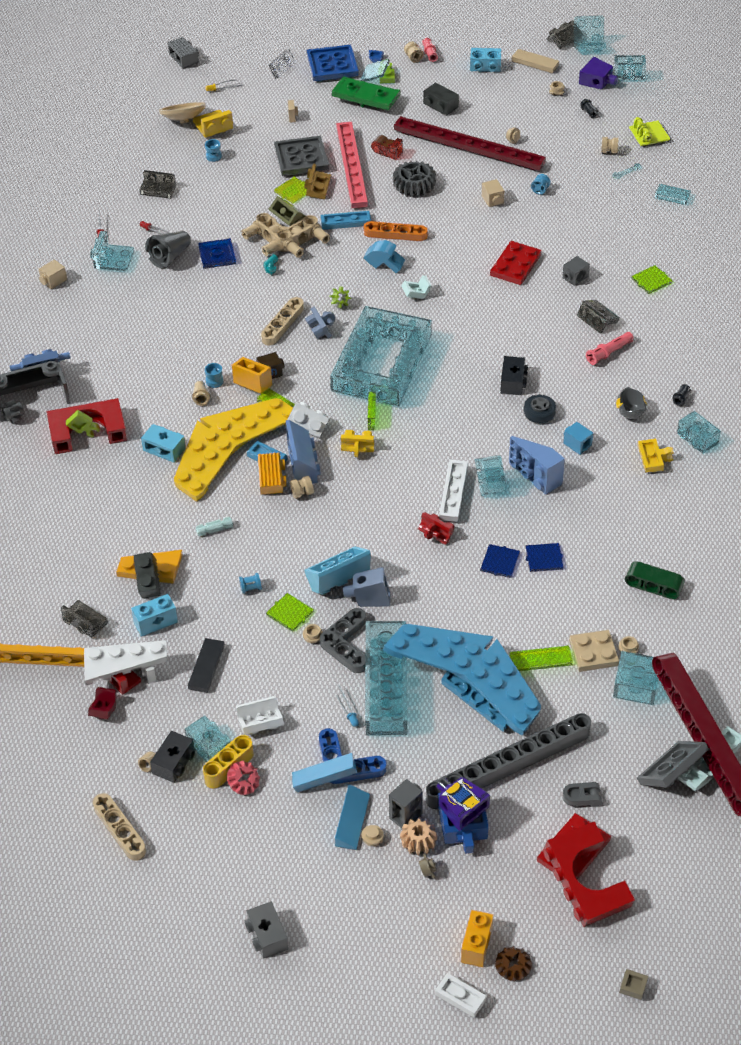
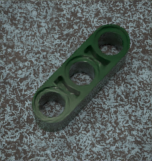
M638 561L631 563L624 578L626 584L631 587L669 599H677L685 583L684 577L678 573Z

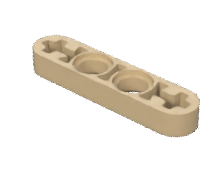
M291 298L261 333L263 344L268 346L274 345L303 312L304 303L301 298ZM282 325L280 328H275L274 326Z
M105 793L95 796L93 799L94 811L130 860L138 861L142 859L146 854L144 841L111 796ZM101 802L107 805V811H105L103 805H99ZM111 816L119 817V820L115 823L108 821ZM127 830L130 832V835L126 838L119 836L122 831ZM132 842H133V845L135 846V848H136V849H139V851L136 852L135 850H132V847H131V843H132Z

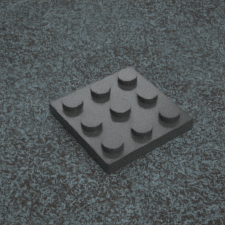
M321 135L274 141L281 176L308 173V169H312L313 163L316 164L315 171L329 170V163Z

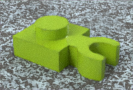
M381 63V69H379L380 84L395 83V72L392 69V63H389V66H384V63Z
M79 410L66 420V426L80 434L85 431L87 436L91 438L94 437V431L92 430L100 432L99 424L92 423V418Z

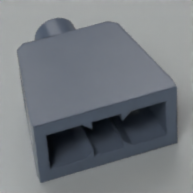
M384 567L354 574L353 585L343 586L344 597H356L357 604L360 607L390 606V588Z

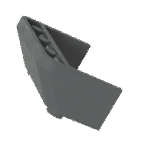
M49 361L0 374V396L58 381L66 403L71 404L67 383L60 364L57 362ZM0 407V422H3L4 420Z

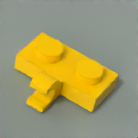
M656 438L638 441V449L645 473L663 471V460L665 462L673 461L672 454H674L672 447L659 449Z

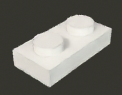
M448 973L435 989L436 996L474 1018L487 999V995Z

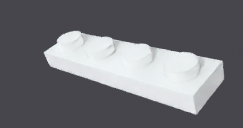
M449 460L439 512L440 520L458 522L468 461Z

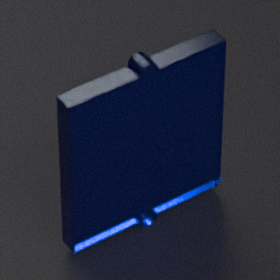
M559 543L525 545L527 555L525 560L528 561L529 572L564 569L563 554L560 551Z
M489 544L480 571L494 574V576L500 575L512 578L520 551L507 548L506 546L501 547Z

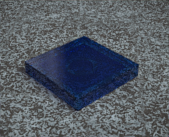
M231 238L198 243L203 269L236 264Z

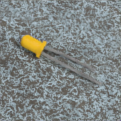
M235 79V80H229V81H224V82H221V83L230 82V81H237V79ZM214 83L213 85L206 86L205 90L216 91L217 89L243 86V84L223 88H216V85L218 84Z

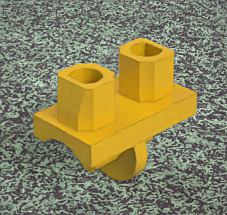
M345 430V433L341 434V451L354 452V457L357 458L359 457V452L374 453V436H372V431H363L362 435H355V431Z

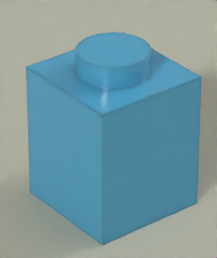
M575 422L565 429L563 444L579 455L592 446L593 432L580 423Z

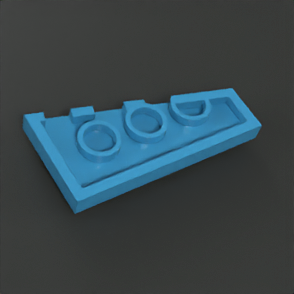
M447 671L441 679L442 685L502 732L508 727L506 724L507 720L472 685L451 672Z

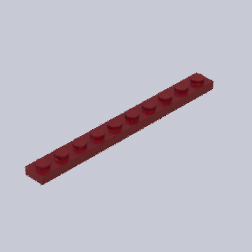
M402 116L394 124V130L533 170L540 171L546 162V157Z

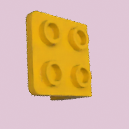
M221 110L212 111L194 117L193 123L205 138L233 129L232 112L230 110L224 112Z

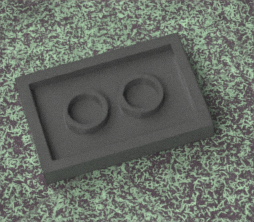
M678 741L641 773L637 780L640 785L669 787L675 783L676 778L686 773L694 762L702 759L703 754L709 748L705 742Z

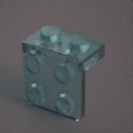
M603 15L574 17V48L578 52H587V49H593V51L606 49Z
M100 231L99 236L95 238V246L90 251V258L93 259L94 268L127 271L134 254V247L110 245L107 231Z

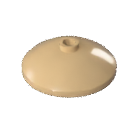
M204 102L177 104L159 109V113L170 120H180V123H187L189 119L198 116L205 109L206 104Z

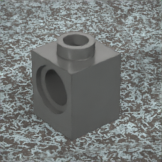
M576 256L563 265L562 278L576 286L589 277L590 264Z

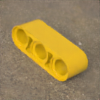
M239 735L203 766L204 781L207 787L212 789L220 787L227 781L228 770L234 763L240 761L248 763L253 758V744L249 736Z

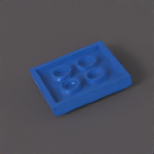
M351 44L306 50L313 81L338 79L343 76L348 78L359 76Z

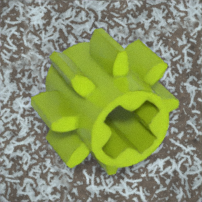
M339 286V291L333 288V294L329 295L332 298L331 304H337V308H341L342 304L348 306V299H352L348 295L349 290L343 291V286ZM338 294H342V300H338V298L340 297Z

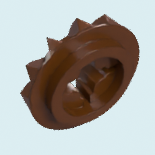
M513 945L512 948L504 947L503 951L497 954L495 966L497 972L503 978L510 981H518L528 976L532 968L530 954H527L523 948L519 949ZM518 958V963L514 964L509 969V960L513 961L514 959Z

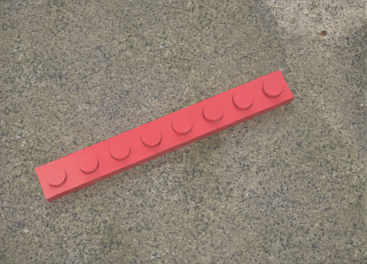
M352 122L336 123L351 208L368 207Z

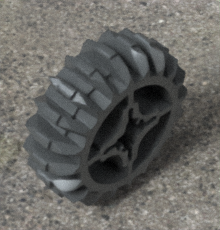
M410 160L409 163L399 164V167H396L393 172V184L396 190L401 194L405 193V196L417 195L419 197L420 194L425 195V193H430V190L434 189L436 173L433 167L429 166V163L424 164L423 161L412 162Z

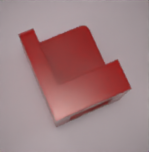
M131 670L127 674L121 672L111 675L110 683L124 695L141 683V678Z

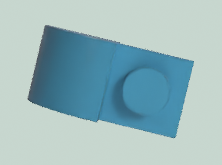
M380 240L372 244L363 257L375 269L384 263L395 273L400 271L405 262V259L395 251L397 245L386 240Z

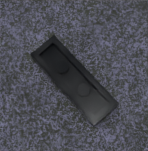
M205 638L188 683L189 690L208 693L225 647L224 641Z

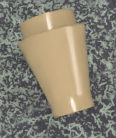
M197 381L194 385L192 400L197 405L203 406L208 403L210 394L205 387V383Z

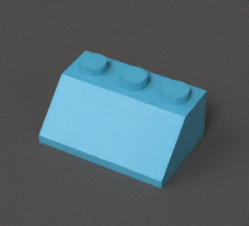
M354 546L305 569L304 572L311 590L316 593L326 594L331 591L330 588L336 585L342 586L347 584V580L353 578L354 574L370 570L371 553L368 549Z

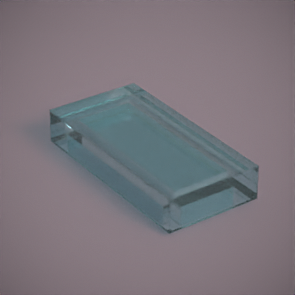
M659 184L655 192V198L684 205H687L691 195V190Z

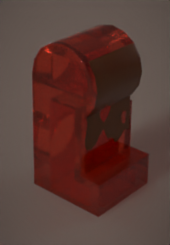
M379 135L371 143V148L377 154L397 160L403 153V140L399 138L392 140L384 135Z

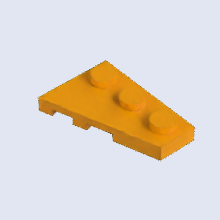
M182 550L153 553L157 559L159 582L174 584L183 556ZM134 556L121 557L116 571L117 577L136 579Z

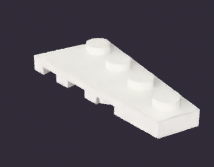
M166 640L84 648L85 685L93 684L92 681L101 678L102 680L110 679L111 675L121 672L123 674L130 673L132 669L138 667L144 669L167 662Z

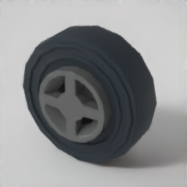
M541 394L532 395L525 401L523 411L528 420L534 423H546L554 418L556 404L549 396Z

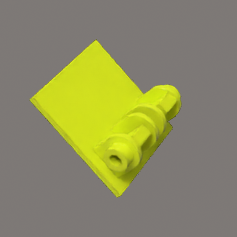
M636 117L633 125L629 126L640 146L670 140V137L658 120L643 123L642 118Z

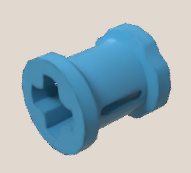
M258 573L244 578L239 576L242 594L253 589L262 590Z

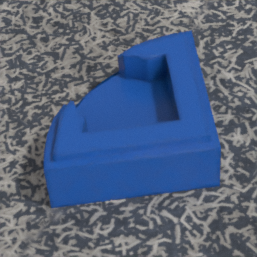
M369 50V59L381 65L384 51Z

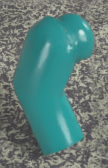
M275 254L271 255L263 263L264 269L268 274L276 272L277 267L274 264L279 259Z

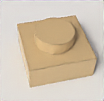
M288 100L289 123L296 122L295 116H298V106H294V100Z

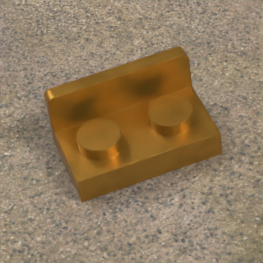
M313 163L312 169H308L307 178L309 179L305 180L306 196L325 200L331 174L315 171L316 164Z

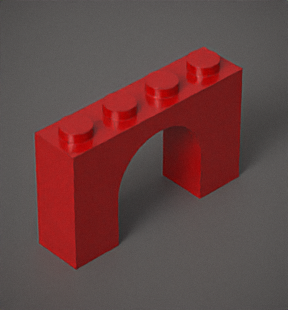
M119 398L46 411L54 454L73 451L70 439L73 429L66 426V420L77 410L91 417L92 422L99 423L106 429L109 444L127 441Z
M595 821L547 840L543 850L546 860L548 862L551 861L554 867L553 873L558 882L561 881L564 887L563 893L568 902L571 901L574 907L573 913L578 922L581 921L583 927L631 908L635 902L625 880L605 889L592 890L580 884L574 875L573 862L580 856L600 849L605 841Z

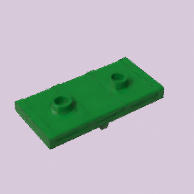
M345 76L342 77L332 90V97L360 103V107L369 105L389 110L401 95V90L384 87Z

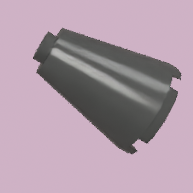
M186 231L158 234L149 237L145 243V250L150 255L149 260L158 268L169 266L190 246L191 237Z

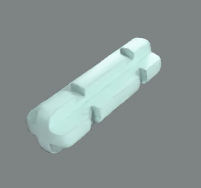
M225 517L222 521L218 519L205 523L206 525H197L196 533L200 537L206 535L207 532L211 534L221 531L223 528H232L233 521L231 517Z

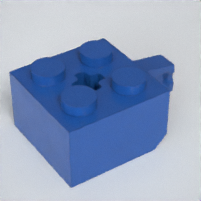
M438 793V810L445 844L462 842L465 854L474 853L473 841L488 839L489 827L486 810L459 831L440 808L439 795L441 793Z

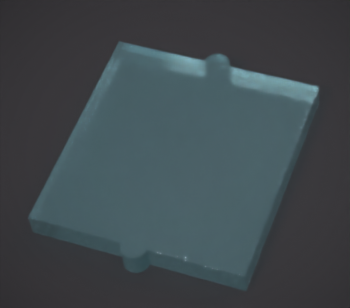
M386 59L368 64L360 81H372L383 77L390 60Z

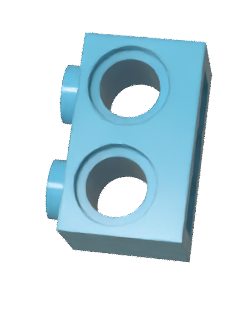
M471 48L470 71L500 72L501 48Z

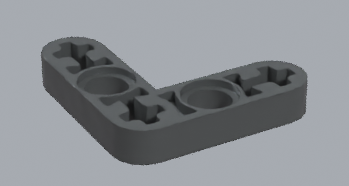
M361 608L350 610L320 635L321 648L353 673H361L367 667L365 655L346 641L366 624V612ZM344 626L348 628V631L340 632L338 629ZM340 649H346L349 651L347 654L344 655L338 653Z

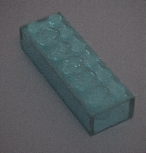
M366 621V735H408L407 657L400 659L383 651L384 645L402 625L406 624V621Z

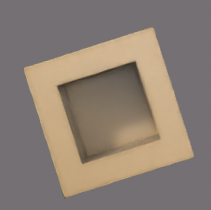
M495 179L483 182L481 196L488 207L504 204L505 191L499 181Z
M55 259L39 268L40 282L51 290L67 280L65 267Z

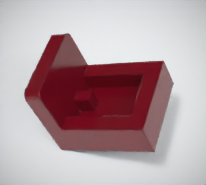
M97 687L95 700L88 708V716L101 720L108 719L116 709L117 691Z

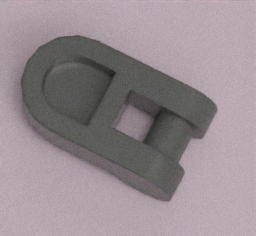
M599 783L568 784L563 789V801L569 806L590 805L592 807H599L603 804L602 797L599 795Z

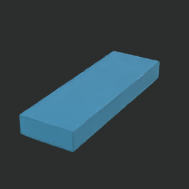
M370 211L320 215L323 230L362 227L366 222L371 221Z

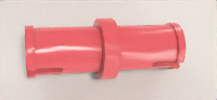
M425 38L422 41L424 52L428 56L429 61L435 62L438 59L436 47L432 44L430 38Z

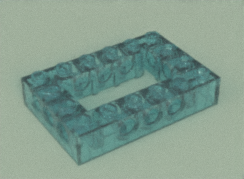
M364 306L330 375L331 391L399 407L432 336V320ZM376 336L405 342L404 345H401V351L395 358L393 368H390L389 377L380 375V373L365 372L361 369Z

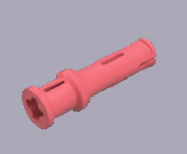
M626 332L607 344H599L594 350H588L586 352L587 361L591 365H596L599 360L607 359L612 352L633 342V334Z

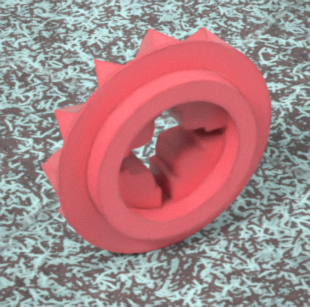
M240 761L234 763L227 773V781L231 789L241 795L253 793L259 786L260 776L257 772L258 768H254L251 762ZM249 773L247 781H238L242 774Z

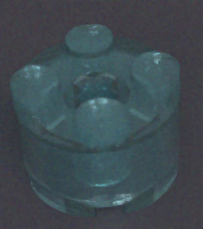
M501 455L474 459L476 470L480 469L477 472L478 483H482V485H479L481 496L507 491Z

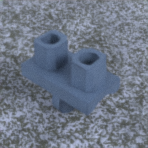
M315 306L312 307L310 310L313 314L305 318L306 322L312 328L311 330L317 339L324 335L329 339L332 335L327 325L332 326L334 324L335 314L330 311H324L323 315L320 316Z

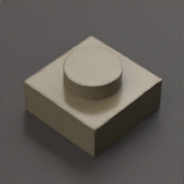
M626 969L619 993L642 1000L649 976Z

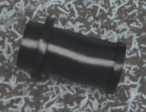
M590 99L582 100L580 103L581 109L585 110L591 118L596 117L598 110L592 105V101Z
M682 384L678 392L673 394L672 399L675 405L685 404L686 398L691 392L690 386Z

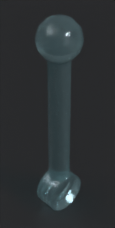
M636 163L633 167H630L618 173L614 172L612 174V177L618 178L619 175H622L634 169L639 170L641 165L639 163Z

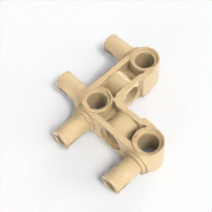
M261 213L257 215L252 225L241 230V234L246 240L259 234L269 242V244L262 246V253L265 256H269L278 250L281 252L289 251L297 258H300L304 254V249L299 245L314 237L324 244L330 240V235L322 229L318 223V218L313 215L305 216L298 220L297 223L285 227L276 222V219L268 213Z

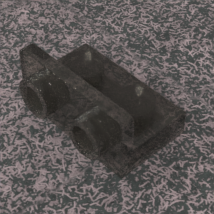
M144 170V180L139 189L140 195L171 199L176 188L175 174Z
M597 300L582 301L577 313V317L598 333H603L606 325L617 324L620 318Z

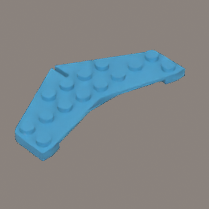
M404 624L384 645L383 651L391 656L400 659L407 657L451 672L466 681L507 720L506 724L521 736H523L540 713L541 704L498 639L486 650L493 641L494 636Z

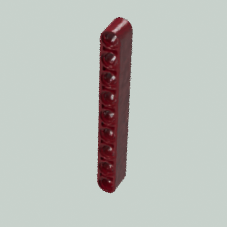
M672 652L653 657L652 668L693 741L706 743L709 750L703 754V758L734 813L737 816H741V765L678 656Z

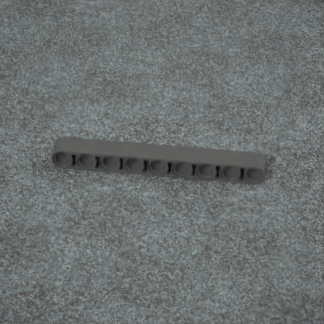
M585 713L571 716L430 782L426 786L427 806L431 809H438V796L433 795L441 793L437 789V784L443 778H446L452 784L459 778H465L482 789L586 740L590 736V716Z

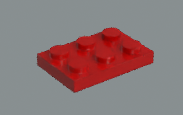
M510 241L491 268L490 276L522 285L540 258L542 250Z
M574 813L555 837L591 822ZM600 828L598 829L605 841L600 849L580 856L573 862V872L576 879L583 874L611 840V835ZM542 850L537 856V862L553 872L554 867L551 861L548 862Z

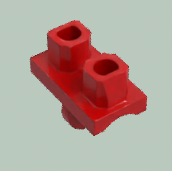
M426 512L421 514V523L418 526V530L424 533L426 539L434 538L445 545L449 543L455 528L454 524L441 521L438 515L434 513L430 515Z

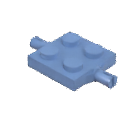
M52 349L42 351V354L35 355V353L27 354L21 359L19 364L9 365L10 371H15L49 361L58 363L71 358L69 351L58 354L57 350L52 351Z

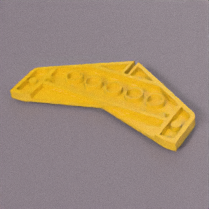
M274 398L200 418L201 422L197 420L174 476L175 486L196 502L204 497L208 491L209 484L228 458L245 443L278 427L286 426V420L293 407L281 399Z

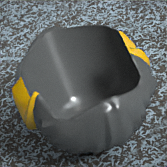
M626 387L618 395L616 408L619 409L623 417L637 419L647 410V402L640 391Z

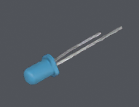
M338 684V687L351 713L348 714L346 712L342 703L339 700L338 695H336V697L342 709L347 714V719L350 720L353 727H357L359 725V721L356 717L357 714L353 713L348 701L346 700Z

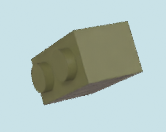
M279 196L275 198L268 209L289 226L306 216L291 203Z

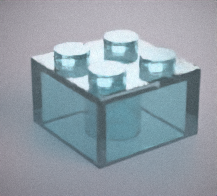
M626 651L621 652L613 698L654 705L659 679L652 668V656Z

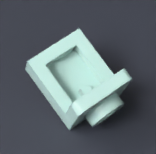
M424 275L419 283L404 281L401 285L406 296L409 298L425 299L431 289V284Z

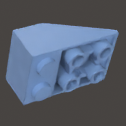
M515 436L510 437L509 464L511 467L517 469L525 479L532 482L545 495L563 484L565 458L551 447Z

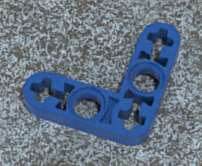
M331 728L320 731L319 746L323 762L331 760L326 757L328 753H335L337 757L342 756L336 731ZM326 737L331 739V745L329 746L327 745ZM381 756L354 759L355 765L362 769L360 773H355L329 783L341 784L381 777L386 773V760ZM378 764L380 768L376 769L374 765Z

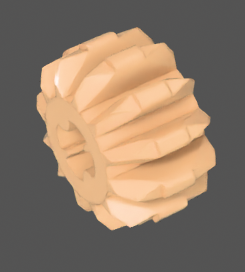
M420 818L416 822L410 819L408 824L403 825L400 839L403 848H408L409 854L416 851V854L419 856L421 851L427 854L429 849H434L437 834L434 825H429L428 819L424 822H421Z

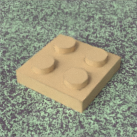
M609 630L570 635L569 641L579 672L619 665V659Z

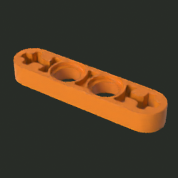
M374 221L366 222L363 225L364 235L371 238L424 241L428 237V229L423 225Z

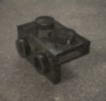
M572 20L569 23L564 22L558 29L556 27L553 28L546 40H553L557 47L562 49L581 38L583 33Z
M77 600L69 608L65 605L61 607L62 620L66 624H71L77 628L81 634H86L91 638L108 624V619L80 600Z

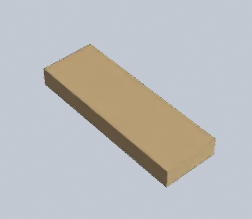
M517 49L511 59L513 62L553 73L559 66V60Z

